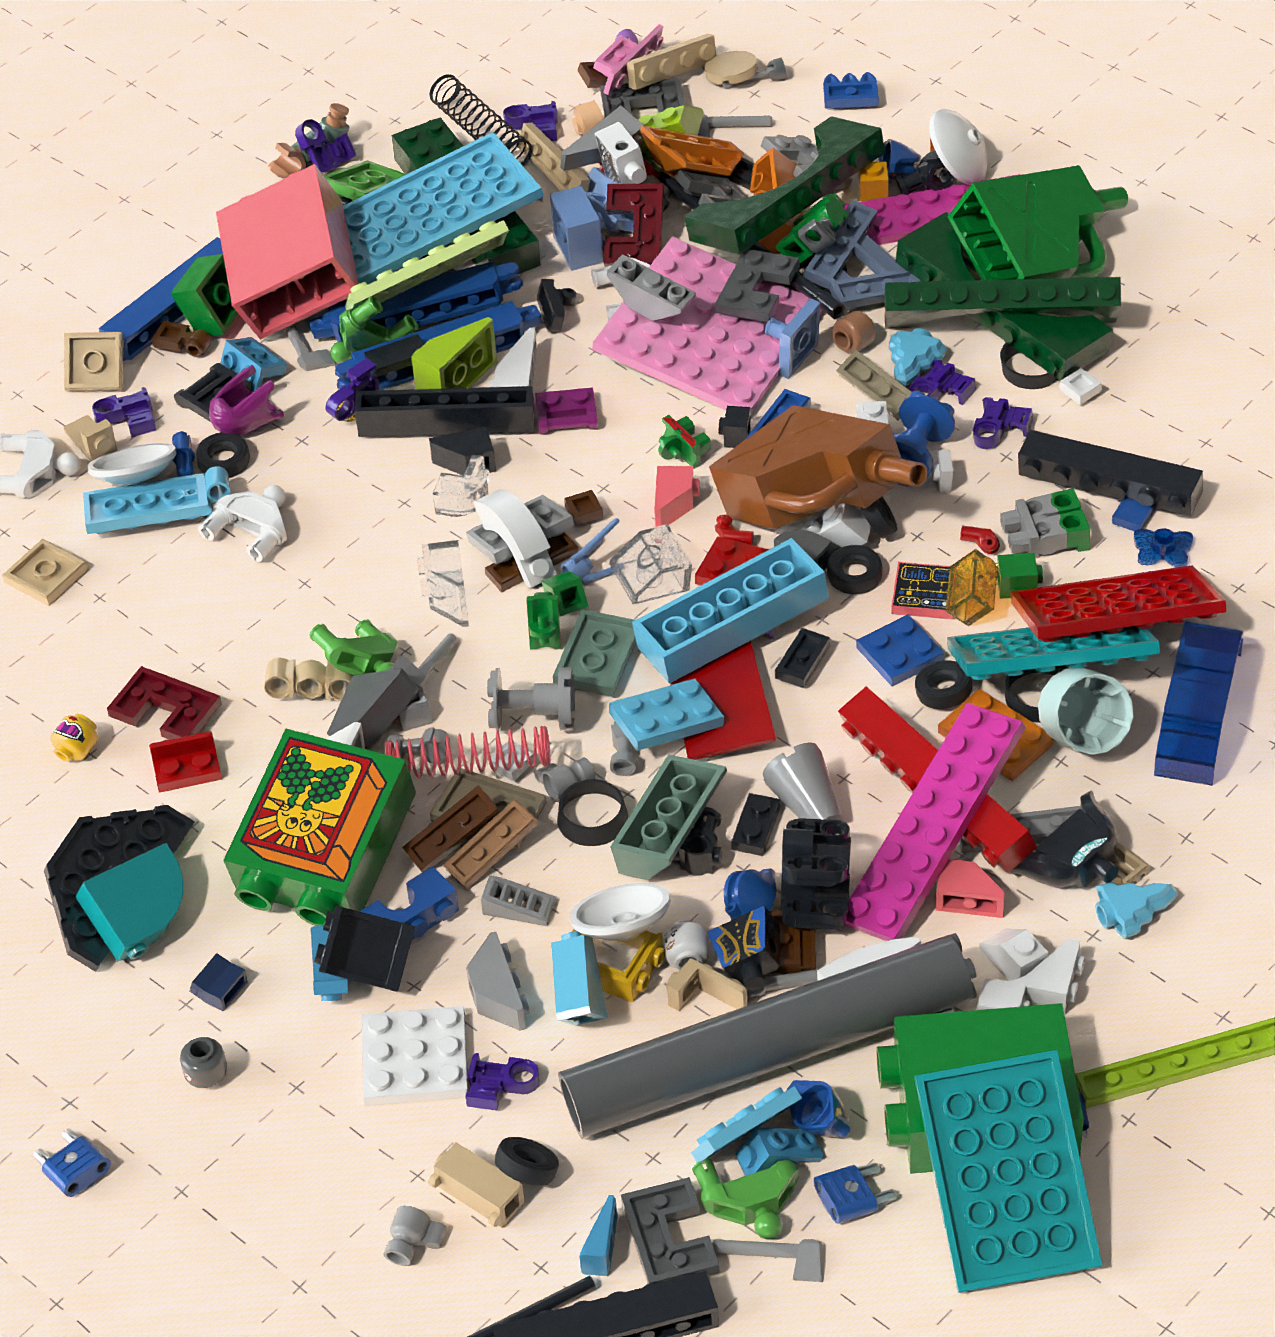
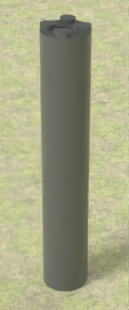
M956 933L946 935L558 1072L564 1101L573 1125L580 1138L583 1139L894 1028V1017L934 1014L977 998L975 986L971 979L977 977L976 970L970 958L964 959L958 935Z

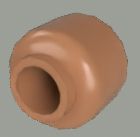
M853 311L835 322L833 326V341L839 349L847 353H853L855 349L860 351L870 345L875 339L874 323L867 314L861 311Z

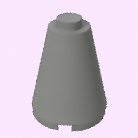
M808 742L793 747L795 753L786 757L782 752L764 768L762 775L767 787L798 818L842 820L822 751L816 743Z

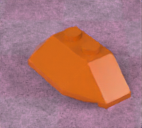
M643 125L640 129L652 159L662 167V172L671 176H676L679 170L723 177L730 176L744 155V152L730 141Z

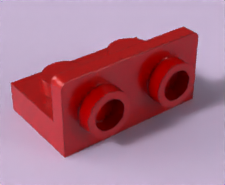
M211 731L163 740L149 745L159 793L222 780L213 733Z

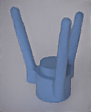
M615 518L579 552L562 563V573L567 571L574 573L581 578L582 584L586 586L593 580L624 570L625 565L620 564L590 574L593 565L587 557L603 542V538L620 520Z

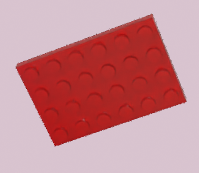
M1193 565L1010 591L1011 604L1037 639H1041L1044 642L1058 641L1061 639V636L1068 635L1087 637L1092 635V632L1102 630L1108 633H1116L1122 631L1123 627L1129 626L1149 628L1154 626V623L1163 621L1177 624L1191 617L1211 619L1215 618L1218 613L1227 612L1226 600Z

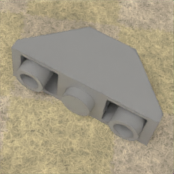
M623 254L607 270V277L627 307L652 321L681 314L696 297V292Z
M497 931L491 932L466 967L469 990L478 1014L516 1030H525V1015L530 1014L525 994H518L517 989L521 988L516 968H509L508 963L511 962V955L507 943L501 944Z

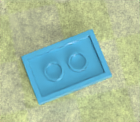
M696 679L683 681L609 703V714L637 751L719 728L724 723L723 714Z
M795 1086L785 1092L781 1087L775 1089L754 1104L755 1108L751 1104L725 1123L728 1127L721 1122L706 1131L704 1135L697 1139L699 1146L690 1152L696 1163L698 1161L703 1162L704 1159L710 1158L751 1133L756 1127H761L784 1113L802 1097Z

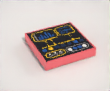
M898 562L891 614L954 619L960 567Z

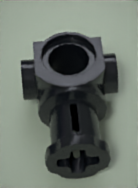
M935 150L927 153L921 159L919 165L916 166V171L904 176H895L900 193L905 195L923 188L925 190L933 189L937 191L954 185V176L944 166ZM942 168L940 173L935 174L938 169Z
M710 807L704 808L674 857V861H680V870H686L689 874L701 876L707 873L713 874L714 867H720L723 849L722 847H717L718 837L715 831L721 825L722 816L715 809Z

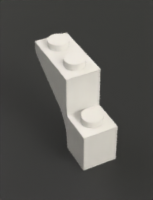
M1066 940L1031 972L1021 978L1013 980L985 978L977 1010L1062 1003L1065 1015L1068 1002L1074 1003L1076 999L1078 982H1074L1075 975L1081 976L1084 968L1085 956L1080 955L1081 941Z

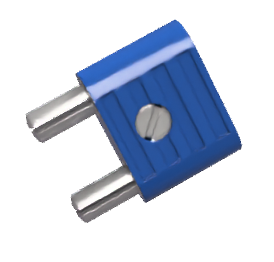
M67 1128L62 1133V1138L68 1143L67 1146L51 1157L42 1148L37 1149L38 1152H34L33 1157L42 1166V1173L67 1197H73L83 1189L89 1190L95 1186L94 1181L108 1172L111 1161L87 1137H79L71 1128Z
M876 1162L858 1168L853 1164L816 1176L813 1181L815 1190L823 1203V1209H825L826 1213L830 1214L836 1224L876 1212L878 1206L893 1202L897 1198L893 1189L873 1194L865 1181V1178L880 1174V1167Z

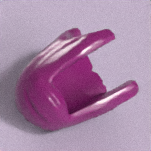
M253 365L234 376L210 401V422L218 432L243 435L284 417L283 411L277 409L268 400L275 388L271 380L267 381L256 391H249L245 388L244 381L256 373Z

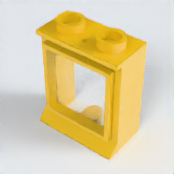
M646 930L626 941L593 938L603 992L633 1003L639 992H644L648 987L650 975L654 968H659L664 961L666 954L665 948H663L662 933L655 934Z

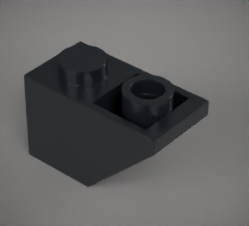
M487 426L429 438L432 464L467 478L496 472L494 448Z

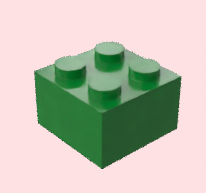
M223 254L197 257L170 293L193 330H204L210 336L224 334L239 314L232 306Z

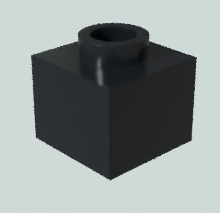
M727 405L725 417H720L718 433L724 436V447L735 448L751 432V408Z

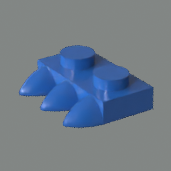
M865 72L860 81L852 73H847L842 78V82L832 73L828 74L823 81L825 109L879 106L877 80L870 72Z

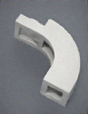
M498 489L473 502L484 529L495 531L508 545L526 587L532 588L540 584L542 580L557 575L547 552L550 545L541 527L529 509L517 496L507 490Z

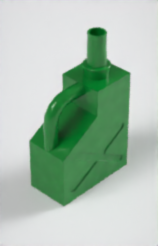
M1080 165L973 182L947 217L981 280L1094 278L1099 276L1106 267L1107 252L1093 225L1104 212L1125 208L1128 204V194L1122 186L1095 190L1092 188ZM1081 240L1090 255V261L1084 264H1079V243Z

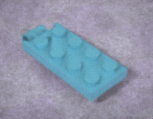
M215 466L208 469L205 474L200 473L83 492L87 534H104L112 530L135 529L144 525L166 524L169 521L192 520L200 516L211 515L212 509L210 504L230 494L229 475L224 468Z

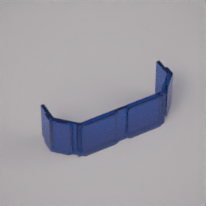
M1192 621L1184 622L1162 716L1155 756L1154 776L1213 786L1222 724L1237 656L1241 657L1245 630Z

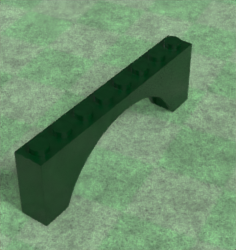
M830 116L813 128L819 155L812 165L789 182L764 193L733 201L701 204L684 216L689 241L737 255L742 254L886 153L882 128Z
M947 212L898 240L895 262L917 277L921 282L975 280L964 263L961 253L963 245L947 217L949 215ZM1034 312L968 314L1006 343H1010L1012 347L1048 373H1055L1054 377L1060 381L1080 368L1086 367L1110 350L1113 329L1092 314L1073 317L1050 316Z
M1121 277L885 283L884 290L885 328H914L923 323L941 318L989 312H1034L1066 317L1092 314L1103 323H1116L1121 308Z

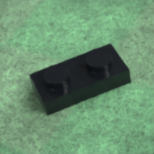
M801 628L776 667L775 679L804 688L830 647V637Z
M753 793L748 794L731 841V850L764 856L781 808L780 799Z

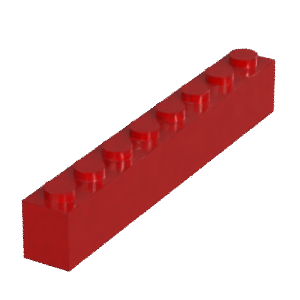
M865 686L838 710L839 715L844 721L841 727L851 739L854 740L858 737L861 740V746L871 757L877 754L881 758L880 763L891 775L894 773L901 776L899 778L901 783L908 791L913 793L938 749ZM988 794L962 836L963 840L972 849L978 846L982 850L981 855L993 868L999 865L1006 873L1014 869L1037 848L1029 830Z

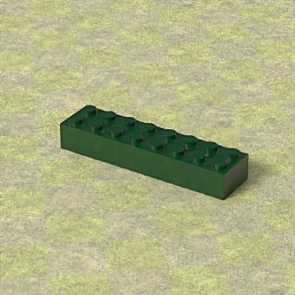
M441 117L391 135L394 160L405 174L415 171L463 147L462 143ZM513 211L507 216L495 220V223L504 220L509 229L503 245L471 259L475 265L494 261L495 266L515 262L519 267L518 274L541 266L539 240L517 212ZM478 229V230H475V231H473V232H471V233H469V234H470V236H471V235H473V234H475V233L480 232V230H479V229Z

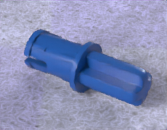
M176 432L172 436V444L176 449V456L173 462L176 464L177 477L193 475L195 452L191 448L190 435L187 436V432Z

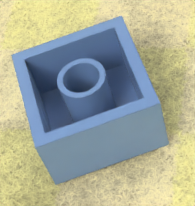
M582 186L551 193L553 237L570 270L573 271L603 263L602 251L604 250L605 241L600 229H604V222L601 213L595 212L592 196H587Z

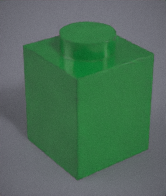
M1035 553L997 555L996 578L1000 599L1011 598L1010 591L1037 588L1038 584L1043 583L1042 565H1036Z
M567 571L541 581L544 592H552L553 595H558L560 617L589 607L581 578L574 573Z

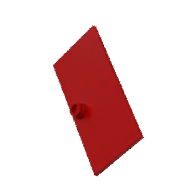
M751 640L670 683L673 685L696 679L724 716L722 727L683 738L689 759H702L776 741Z

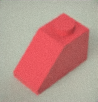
M657 466L654 505L656 530L664 529L693 509L694 496H699L700 480L699 478H694L693 466Z
M948 859L938 878L936 911L1003 918L1005 892L975 862Z

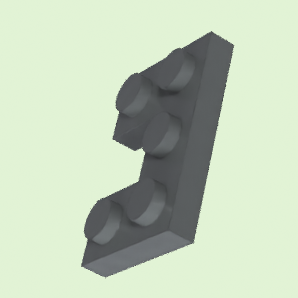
M680 78L665 79L637 90L629 88V83H625L620 89L615 88L609 95L604 93L605 86H600L604 118L619 106L625 108L632 115L631 108L657 106L659 113L670 107L676 108L685 105Z
M679 170L676 180L686 193L693 196L702 194L699 205L746 198L727 177Z
M747 249L741 255L715 302L716 313L768 322L780 304L779 295L759 292L757 290L763 280L790 285L800 267L799 258Z
M690 1177L621 1194V1203L647 1284L677 1279L686 1273L696 1274L706 1271L708 1276L720 1273L719 1262L709 1235L674 1244L667 1223L700 1214L699 1203Z

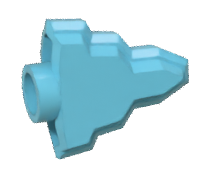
M916 328L911 332L898 331L896 334L891 335L888 350L892 352L891 360L895 363V380L903 386L909 385L919 376L920 372L932 367L934 359L942 360L947 352V347L940 339L934 338L929 331L922 328Z
M1114 882L1096 886L1100 901L1095 904V910L1103 928L1106 929L1114 926L1117 933L1122 938L1127 939L1140 933L1141 926L1152 921L1154 912L1166 908L1177 897V891L1172 884L1152 883L1140 887L1133 883L1117 885Z

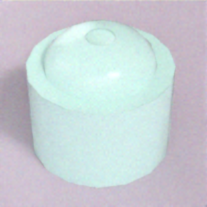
M1086 668L1064 669L1051 677L1042 689L1038 703L1039 720L1046 734L1059 744L1091 755L1108 752L1119 745L1128 734L1133 720L1132 699L1126 688L1115 678Z

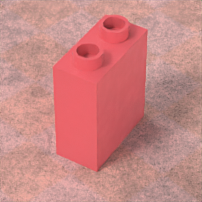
M315 164L301 171L294 172L287 178L252 195L245 196L238 202L216 212L232 306L260 340L347 299L349 293H352L350 289L359 284L342 200Z

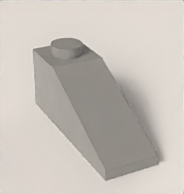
M619 106L562 151L560 168L565 171L602 162L595 132L617 122L623 125L640 147L643 142V136L640 132L643 124L625 108ZM617 144L615 148L617 150H621L619 145Z

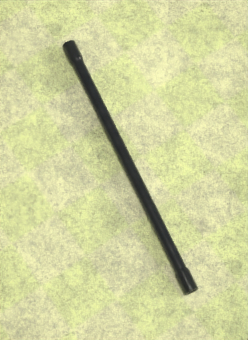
M642 153V157L661 173L658 179L669 188L671 194L692 210L700 206L698 204L700 197L686 193L676 179L662 172L661 168L652 159ZM759 242L749 248L751 250L772 253ZM799 272L795 274L791 282L793 287L809 299L820 302V309L833 319H838L843 315L845 306L829 293L822 291Z

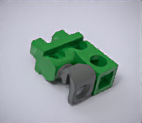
M835 193L829 194L797 217L793 222L795 226L791 228L790 234L781 239L776 245L779 252L785 256L799 258L800 264L810 257L813 252L820 253L836 242L833 230L840 226L849 215L844 209L845 203Z

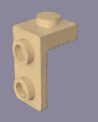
M85 415L64 426V432L90 462L100 456L117 451L113 427L107 419L95 423L89 415Z
M692 958L686 962L679 972H674L666 984L668 1006L679 1012L698 989L735 1009L748 1005L747 989L738 980L729 979L716 972L710 965L701 964Z

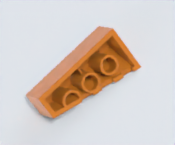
M772 147L753 165L750 192L758 195L789 182L795 178L793 172L797 164ZM802 212L764 237L759 243L774 254L780 253L776 245L781 239L790 234L791 228L795 226L793 224L794 220Z

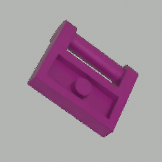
M593 387L535 393L539 434L548 433V430L586 426H589V429L598 428Z

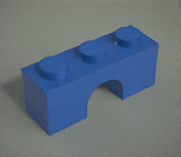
M432 866L406 882L409 907L402 910H391L385 907L380 900H377L360 912L416 926L413 940L424 935L427 930L438 923L451 918L454 913L459 911L456 889Z

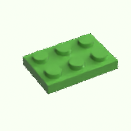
M366 160L324 175V177L339 197H346L354 201L406 174Z

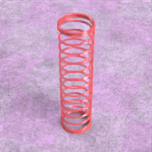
M545 725L540 727L539 742L537 727L533 728V764L528 752L525 730L522 727L520 765L516 756L512 730L509 729L507 766L503 756L500 734L497 730L495 768L491 760L487 733L484 731L482 769L477 755L473 732L471 733L470 770L467 767L460 733L458 734L457 772L452 759L448 735L445 736V772H443L435 736L433 737L432 775L428 767L424 739L422 737L420 738V774L418 775L415 767L410 738L408 739V769L411 773L412 764L415 776L420 779L423 775L425 764L429 777L433 778L437 760L439 771L445 777L448 773L450 760L452 771L455 775H458L462 759L466 772L471 774L475 756L478 770L481 773L485 771L487 757L491 769L496 772L500 753L503 767L508 771L511 766L513 753L515 764L521 770L524 762V748L528 764L531 768H534L536 764L537 749L542 765L544 767L550 766L551 756L548 729ZM387 740L385 742V754L401 758L398 740H395L396 755L393 742Z

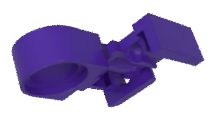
M551 101V104L528 106L527 104L511 105L503 110L504 120L513 129H522L523 123H533L551 141H557L556 124H558V113L555 101Z
M313 119L305 120L295 129V137L301 151L306 150L312 163L317 166L322 174L332 171L339 163L357 156L347 133L334 139L335 142L330 143V141H327L321 125ZM304 127H309L313 131V140L306 137Z
M365 358L346 371L347 377L351 379V383L348 384L349 387L343 386L328 398L325 410L329 415L338 421L346 420L355 413L356 391L380 390L378 379L371 374V371L376 369V364Z
M938 359L933 360V368L925 377L918 376L909 386L911 392H928L929 394L926 396L937 400L942 395V390L943 392L949 390V394L955 392L961 405L976 390L975 378L956 373L954 364L947 363L944 365Z
M141 387L142 391L118 398L116 395L99 399L92 405L96 423L107 419L113 424L129 418L127 425L131 437L156 431L155 421L151 413L153 412L152 402L145 387Z
M991 397L983 398L982 418H976L972 429L974 443L977 447L990 449L997 446L1004 432L1003 426L1009 428L1010 425V429L1013 426H1017L1018 429H1022L1023 437H1027L1033 422L1032 408L1010 406L1009 409L1008 399L999 398L998 401H994ZM984 432L994 433L992 436L989 437L979 436L981 433Z
M475 1053L468 1071L471 1088L470 1092H466L465 1095L466 1106L497 1111L499 1106L497 1093H502L503 1090L507 1093L522 1095L532 1093L537 1089L540 1082L537 1065L529 1059L509 1057L507 1064L480 1061L479 1053ZM521 1071H527L533 1075L526 1082H519L514 1079V1076Z

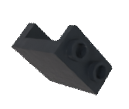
M336 905L335 912L329 910L327 912L323 930L329 932L326 945L319 943L314 963L320 965L319 972L398 992L416 926Z

